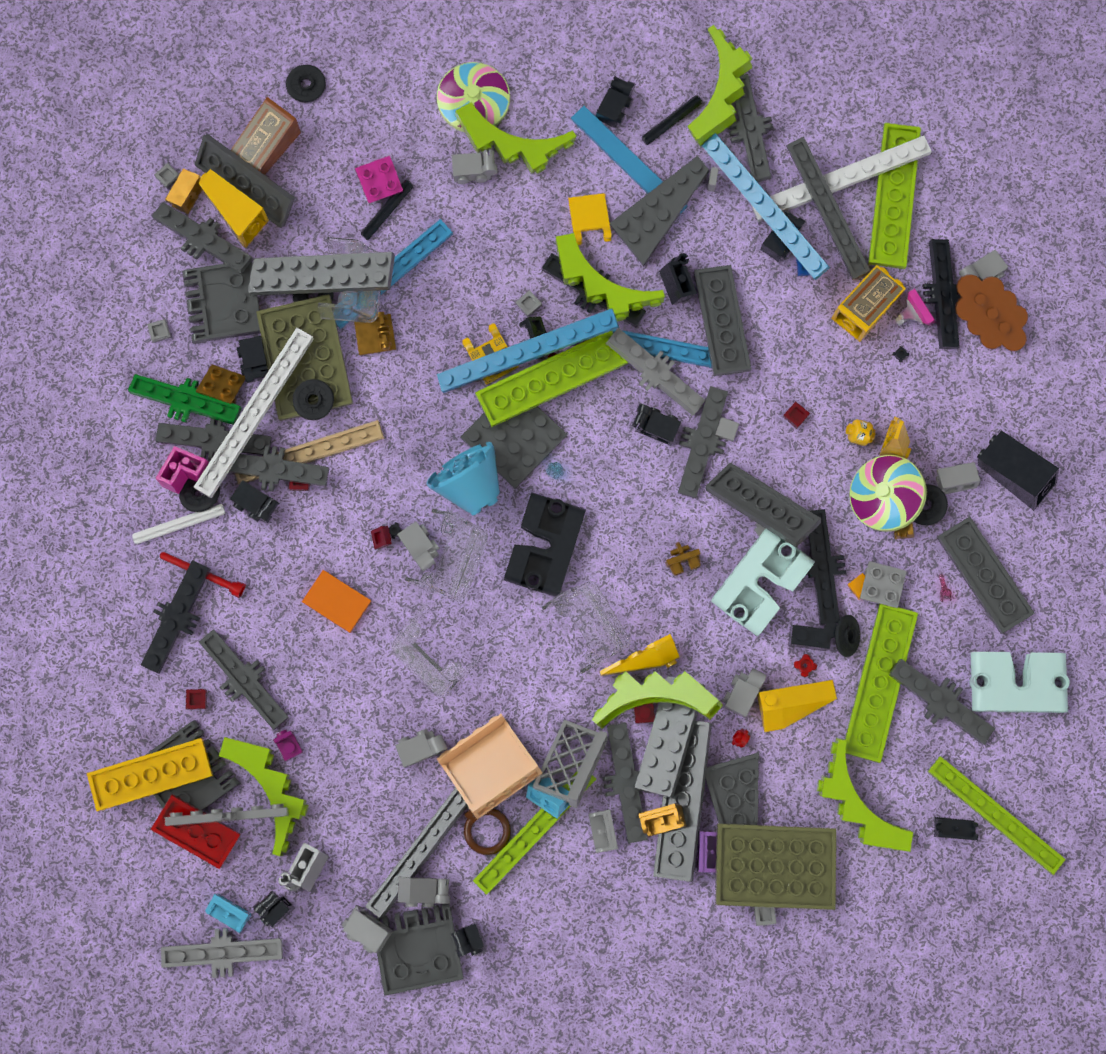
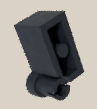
M614 76V80L611 81L610 87L596 112V118L616 128L617 124H622L625 118V109H629L633 103L632 93L636 84L631 81L626 82Z
M786 210L785 215L801 231L806 221L801 217L797 218ZM773 230L762 243L760 249L777 262L781 258L785 259L790 253L788 247Z
M685 253L672 258L669 263L659 270L672 305L688 301L697 294L688 268L684 266L689 262V258L686 259L688 255Z
M256 336L238 340L240 347H237L238 357L242 358L243 361L240 368L246 382L252 383L257 379L264 378L268 373V366L262 337Z
M639 404L632 427L637 428L636 432L672 446L681 421H678L676 416L661 414V411L654 407Z
M243 480L230 498L234 503L232 505L240 512L243 510L249 512L248 516L256 522L261 520L269 523L272 513L280 504Z
M829 622L823 629L792 625L789 631L788 646L828 651L831 638L835 637L837 624Z
M271 890L261 902L258 901L253 906V909L261 916L260 920L267 927L269 925L275 927L295 907L282 894L277 895Z
M477 922L451 934L457 947L456 953L458 958L471 953V956L483 952L486 942Z

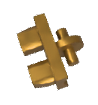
M680 542L675 543L676 549L670 550L671 556L676 554L678 556L667 559L665 562L666 567H669L672 574L676 576L684 573L681 565L683 562L688 561L690 570L699 568L701 566L699 558L701 553L699 549L684 553L690 550L689 546H681Z

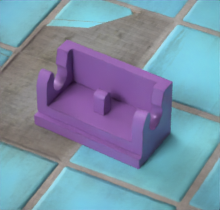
M699 831L697 872L716 873L717 832Z

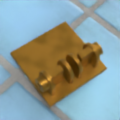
M378 312L377 316L354 319L359 356L396 350L391 314Z
M211 364L196 392L229 404H236L237 399L235 397L245 381V376Z

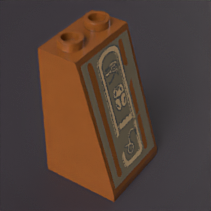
M267 97L235 142L231 151L266 175L301 134L297 119Z

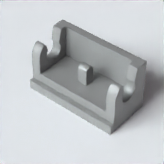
M975 462L941 468L936 471L938 488L944 494L975 489L980 483Z
M610 809L588 814L596 853L618 849Z

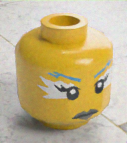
M855 419L847 425L846 434H848L849 442L866 446L874 440L876 430L872 423Z

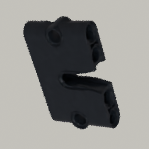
M531 492L521 528L537 538L548 541L550 547L542 549L536 546L514 545L503 581L559 598L586 509L565 503L560 499H552ZM556 504L562 510L559 513H555L551 510V507ZM532 576L537 577L539 583L535 586L528 583V579Z

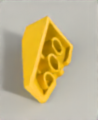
M894 416L890 422L880 456L896 455L908 459L911 448H909L910 439L904 421Z
M669 634L647 645L645 650L636 651L628 656L627 659L619 660L599 671L600 676L621 674L625 671L634 672L661 668L665 665L669 668L677 664L676 660L680 656L673 638Z
M833 680L759 692L757 699L764 732L784 729L836 700Z

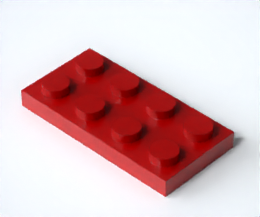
M172 794L150 830L220 869L241 833L222 822L165 826V817H170V813L182 812L183 816H189L191 811H201Z

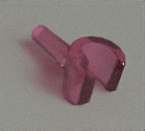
M941 574L939 575L941 583L940 601L943 602V596H948L951 601L952 591L947 588L944 575Z

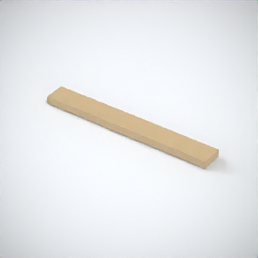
M376 420L285 449L284 460L307 464L382 440L384 436L379 421ZM235 473L238 484L242 480L251 482L259 479L256 476Z

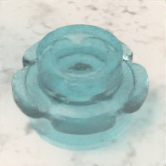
M550 462L548 464L546 473L550 477L558 479L564 475L561 464L557 462Z

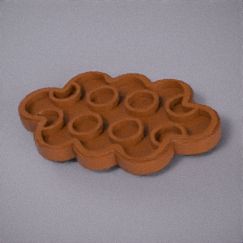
M972 274L962 276L957 282V291L961 298L956 303L955 310L958 317L967 321L968 331L974 335H979L981 344L989 349H995L1001 345L1010 351H1018L1023 348L1027 339L1022 327L1027 323L1028 313L1025 308L1017 305L1015 294L1004 290L1002 281L997 277L990 276L980 280Z

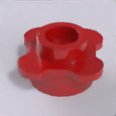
M804 654L799 661L794 662V668L801 672L802 677H807L812 670L817 669V664L810 659L808 654Z
M743 728L737 730L732 737V745L743 748L750 739L748 730L744 731Z

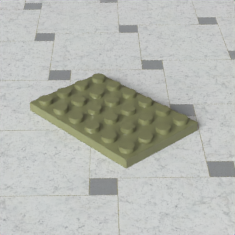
M330 294L256 311L268 371L296 328L314 338L275 399L279 421L300 417L293 406V394L302 382L310 379L321 380L330 386L334 394L332 409L353 405ZM311 395L308 399L309 404L315 405L318 402V396Z
M717 824L715 905L835 910L836 829Z

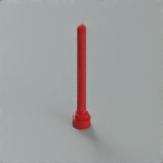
M166 552L160 553L162 560L184 570H187L190 563ZM210 572L206 578L215 584L229 589L231 595L237 598L242 596L246 587L244 583L239 581L230 582Z

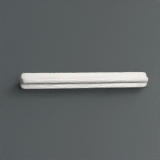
M219 504L205 511L195 512L134 533L132 538L135 544H140L224 515L225 509L222 504Z

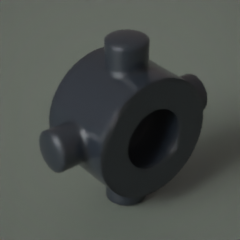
M899 346L892 355L899 362H903V359L909 356V353H907L903 346Z
M397 522L388 527L392 539H395L398 536L397 534L402 531Z

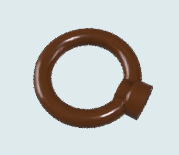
M495 808L485 814L494 816L501 822L503 835L496 845L483 847L477 844L472 837V826L478 819L469 809L464 814L467 818L464 825V838L468 846L476 853L482 855H493L500 852L507 845L511 836V826L507 817Z

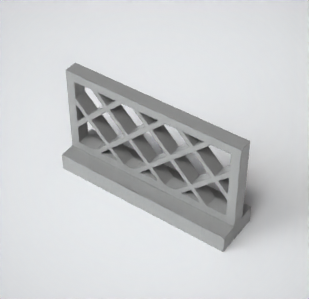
M564 720L542 765L541 771L543 774L536 778L533 789L568 802L571 807L577 809L607 744V733L601 730L598 733ZM565 728L574 729L576 735L566 738L564 735ZM585 735L594 737L593 741L586 745L583 744L581 739ZM578 738L581 746L571 750L568 742ZM565 743L568 751L558 755L556 751L557 746ZM583 750L585 758L576 762L573 754ZM570 755L573 763L563 767L560 759ZM558 760L561 768L550 772L549 763ZM576 767L577 776L568 778L565 770ZM563 772L566 780L555 784L552 775ZM550 777L553 784L548 787L539 785L541 780ZM568 784L570 791L566 796L559 793L557 787Z

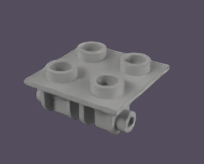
M869 561L864 572L865 579L860 599L898 608L907 571Z

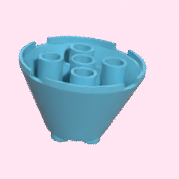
M486 442L487 446L484 447L480 444L471 447L442 465L443 470L440 473L436 474L434 472L428 478L427 486L466 512L471 513L472 516L478 514L482 507L495 504L498 501L497 496L500 490L495 450L491 442Z

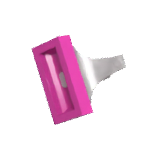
M915 288L908 292L906 310L895 319L899 326L908 320H915L929 326L936 322Z

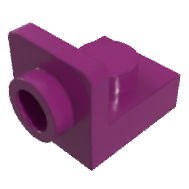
M285 729L277 733V738L273 739L284 761H288L303 753L293 731Z

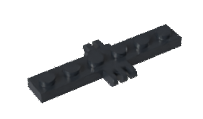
M931 239L929 241L933 283L922 285L923 289H930V291L923 292V296L930 297L925 298L924 303L935 304L939 349H958L960 344L955 304L961 296L958 295L957 284H953L949 240Z
M551 253L542 266V271L564 284L559 258ZM600 270L598 273L603 275L604 271ZM607 273L605 275V278L609 279L610 274ZM583 281L574 286L567 284L568 287L580 293L574 304L578 306L581 300L584 301L580 307L584 310L587 304H589L587 312L591 313L596 304L608 310L606 299H603L600 303H587ZM643 308L636 311L629 309V316L624 321L637 328L645 316L646 310Z
M825 509L811 510V513L821 518V523L808 535L811 559L815 562L806 575H808V578H814L820 626L826 625L829 622L838 624L840 618L834 576L847 574L846 570L838 571V568L846 566L845 563H837V560H844L845 558L844 555L831 556Z
M192 560L172 602L166 601L165 605L160 602L157 603L158 607L163 608L162 612L154 609L153 613L159 615L158 619L162 622L141 666L160 674L180 631L193 635L194 632L187 628L188 626L196 628L197 624L191 622V620L199 621L200 617L190 613L211 570L210 568Z

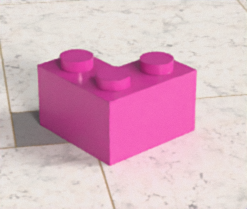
M174 446L155 479L163 488L179 494L188 478L196 482L198 481L209 462L207 459Z

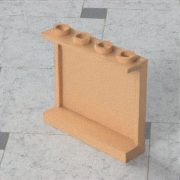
M502 714L491 718L483 727L475 729L466 739H461L456 746L444 751L437 758V761L443 767L477 819L543 774Z

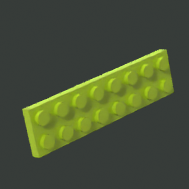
M884 123L880 153L919 138L921 127ZM918 160L878 175L868 259L869 265L905 269L907 266Z
M609 331L593 337L475 392L491 427L627 365L628 362L606 344L613 335V332Z
M879 604L845 736L846 754L881 763L900 688V683L890 677L889 673L899 659H903L905 662L907 660L918 616L917 612Z

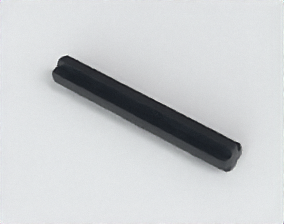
M698 95L692 97L642 136V141L646 145L652 143L702 104L701 98Z
M405 180L401 184L403 191L392 195L361 231L360 234L364 239L369 240L411 191L413 184L410 181Z

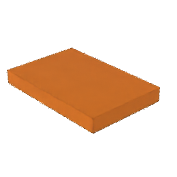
M322 570L302 600V603L349 633L352 632L372 602L325 570Z

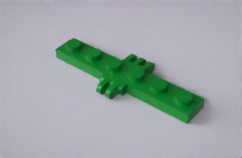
M135 374L128 388L130 394L169 405L170 409L167 417L172 418L175 413L174 419L179 421L183 414L181 421L185 423L192 412L234 425L242 410L239 405L229 404L196 392L199 381L194 380L191 385L192 379L186 378L185 383H181L177 387Z

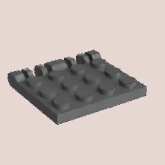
M253 261L242 274L225 263L182 271L183 279L186 280L184 281L185 287L199 286L197 290L185 292L187 298H192L186 300L188 314L192 315L189 316V322H204V325L190 328V332L193 333L191 335L193 344L261 333L256 311L260 310L258 295L251 296L248 293Z
M193 720L147 754L196 740L204 732L200 729L191 736H187L200 727L196 720ZM209 739L204 740L205 747H207L211 743ZM214 746L206 750L210 766L221 758ZM222 761L211 768L213 777L154 794L162 808H164L168 799L173 794L203 811L240 783L234 777L221 785V783L233 775L231 771H228L220 778H216L214 773L226 766V763Z
M442 904L443 921H441L439 906H434L433 911L436 922L429 923L428 910L422 908L424 925H420L417 909L403 912L406 926L404 929H402L400 914H395L394 920L397 930L392 932L382 950L377 953L384 996L464 979L460 957L458 958L456 953L457 947L451 935L455 932L450 904ZM384 916L383 924L389 927V918Z

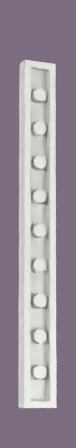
M921 136L823 176L831 192L834 193L928 156L932 151L925 136ZM804 183L770 196L783 212L813 201ZM752 206L757 221H763L764 219Z
M299 328L295 329L194 486L196 490L210 498L213 497L314 340L313 336Z

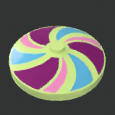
M469 62L454 67L442 78L437 90L438 109L443 119L451 127L464 132L455 117V110L472 102L488 122L497 126L506 116L510 105V91L505 78L495 68L483 63Z
M896 455L879 456L866 462L855 474L850 486V503L857 518L868 527L883 532L900 530L911 524L921 513L927 496L926 482L921 471L909 460Z

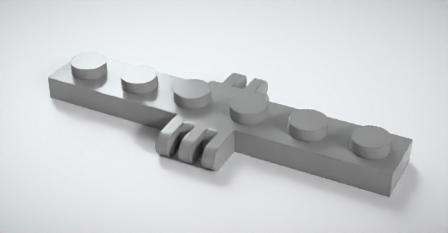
M619 328L606 342L609 347L642 373L640 376L642 380L639 385L643 386L647 382L646 391L651 387L654 389L656 386L659 387L692 416L705 402V399L670 371L675 361L671 360L667 364L666 361L670 358L667 355L662 360L660 357L663 355V351L660 350L654 358Z
M283 804L271 805V809H263V806H251L249 811H243V807L231 808V812L224 813L223 809L211 810V814H203V811H191L189 816H183L182 812L170 813V817H165V826L289 816V810L287 807L284 808Z
M223 928V936L221 937L220 929H215V937H211V943L161 947V968L212 964V978H217V970L219 969L221 978L226 975L225 969H228V976L233 977L234 962L283 959L282 938L232 942V936H228V928Z

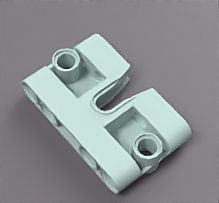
M765 529L710 602L755 636H759L780 607L768 592L757 584L758 578L765 576L773 583L794 591L815 561L797 547L792 546ZM785 545L791 547V553L787 556L781 553V549ZM738 607L744 609V614L741 617L734 615V610Z
M1010 652L970 653L971 678L969 683L972 688V711L1068 712L1067 688L1070 681L1067 677L1066 653L1031 652L1026 654L1022 687L1016 685L1015 669ZM977 677H981L984 680L983 687L977 684ZM1056 678L1061 680L1062 685L1060 688L1055 685Z

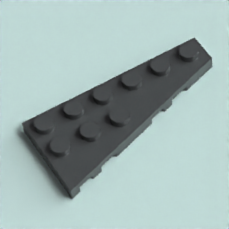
M698 156L609 223L643 267L646 265L651 254L656 250L662 238L670 230L684 206L687 205L695 190L698 189L709 173V169Z
M759 752L707 767L705 780L719 824L757 825Z

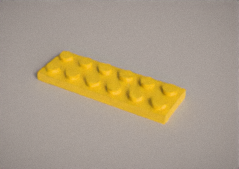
M200 738L89 772L87 777L96 812L210 778L213 777L204 740Z

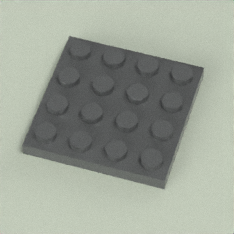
M537 406L494 427H491L485 413H483L460 438L470 448L478 444L484 447L487 446L486 442H491L495 450L497 473L516 489L568 434Z

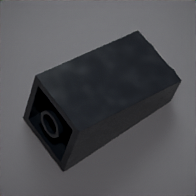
M1001 430L998 435L995 434L990 439V445L979 452L977 456L978 466L1034 511L1057 484L1059 468Z

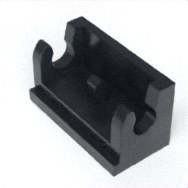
M527 317L519 323L520 328L525 326V329L528 330L530 339L547 333L542 317Z
M935 817L934 837L978 841V834H976L978 823L973 820Z

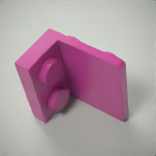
M390 155L355 168L368 203H373L403 191Z

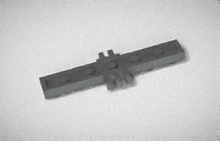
M748 74L739 77L744 84L743 91L745 94L735 101L739 121L734 122L728 129L732 130L729 132L730 136H736L731 138V143L744 141L751 175L757 182L772 179L763 135H766L767 130H771L774 127L770 123L772 122L771 117L764 118L763 115L758 116Z
M164 202L152 215L155 221L187 240L181 247V250L183 252L187 251V254L193 255V258L196 260L205 251L241 274L253 260L252 256L218 236L220 223L214 222L212 218H209L206 223L201 222L198 224Z
M710 386L697 430L689 427L683 428L684 432L690 434H682L681 438L688 441H679V445L689 448L691 451L678 494L696 499L709 455L715 456V453H724L723 449L717 447H726V443L719 441L720 437L715 434L728 391Z
M212 418L210 419V424H206L205 428L158 423L155 441L158 443L202 448L201 457L206 459V454H209L208 461H211L229 431H225L226 426H223L222 421L218 420L217 425H215L216 420ZM253 434L241 453L264 455L265 446L270 445L271 447L272 437Z
M266 445L263 457L240 454L229 470V473L259 477V482H262L261 490L266 491L267 483H269V491L273 492L275 484L278 485L280 480L326 487L330 468L284 460L285 448L281 447L279 454H277L278 447L273 446L272 453H270V445Z
M214 629L199 641L200 645L229 677L220 686V689L223 691L228 686L230 687L224 694L228 697L233 692L235 693L230 698L231 702H234L243 694L273 730L289 718L260 684L259 680L262 678L260 674L265 670V667L261 666L259 669H255L260 664L259 660H256L253 664L248 662L244 665Z
M899 659L889 673L890 677L927 703L925 709L928 711L924 717L928 720L933 714L931 723L935 724L938 719L942 720L946 717L982 745L986 744L994 732L995 728L956 700L963 689L959 686L954 692L953 690L957 685L954 682L947 687L950 682L948 677L943 680L940 686H937L903 659Z
M627 724L607 726L616 775L602 777L603 781L611 780V784L604 785V789L612 788L613 790L606 792L605 795L606 797L620 796L628 843L648 840L647 833L644 834L638 815L643 813L639 795L641 790L634 788L639 771H635Z

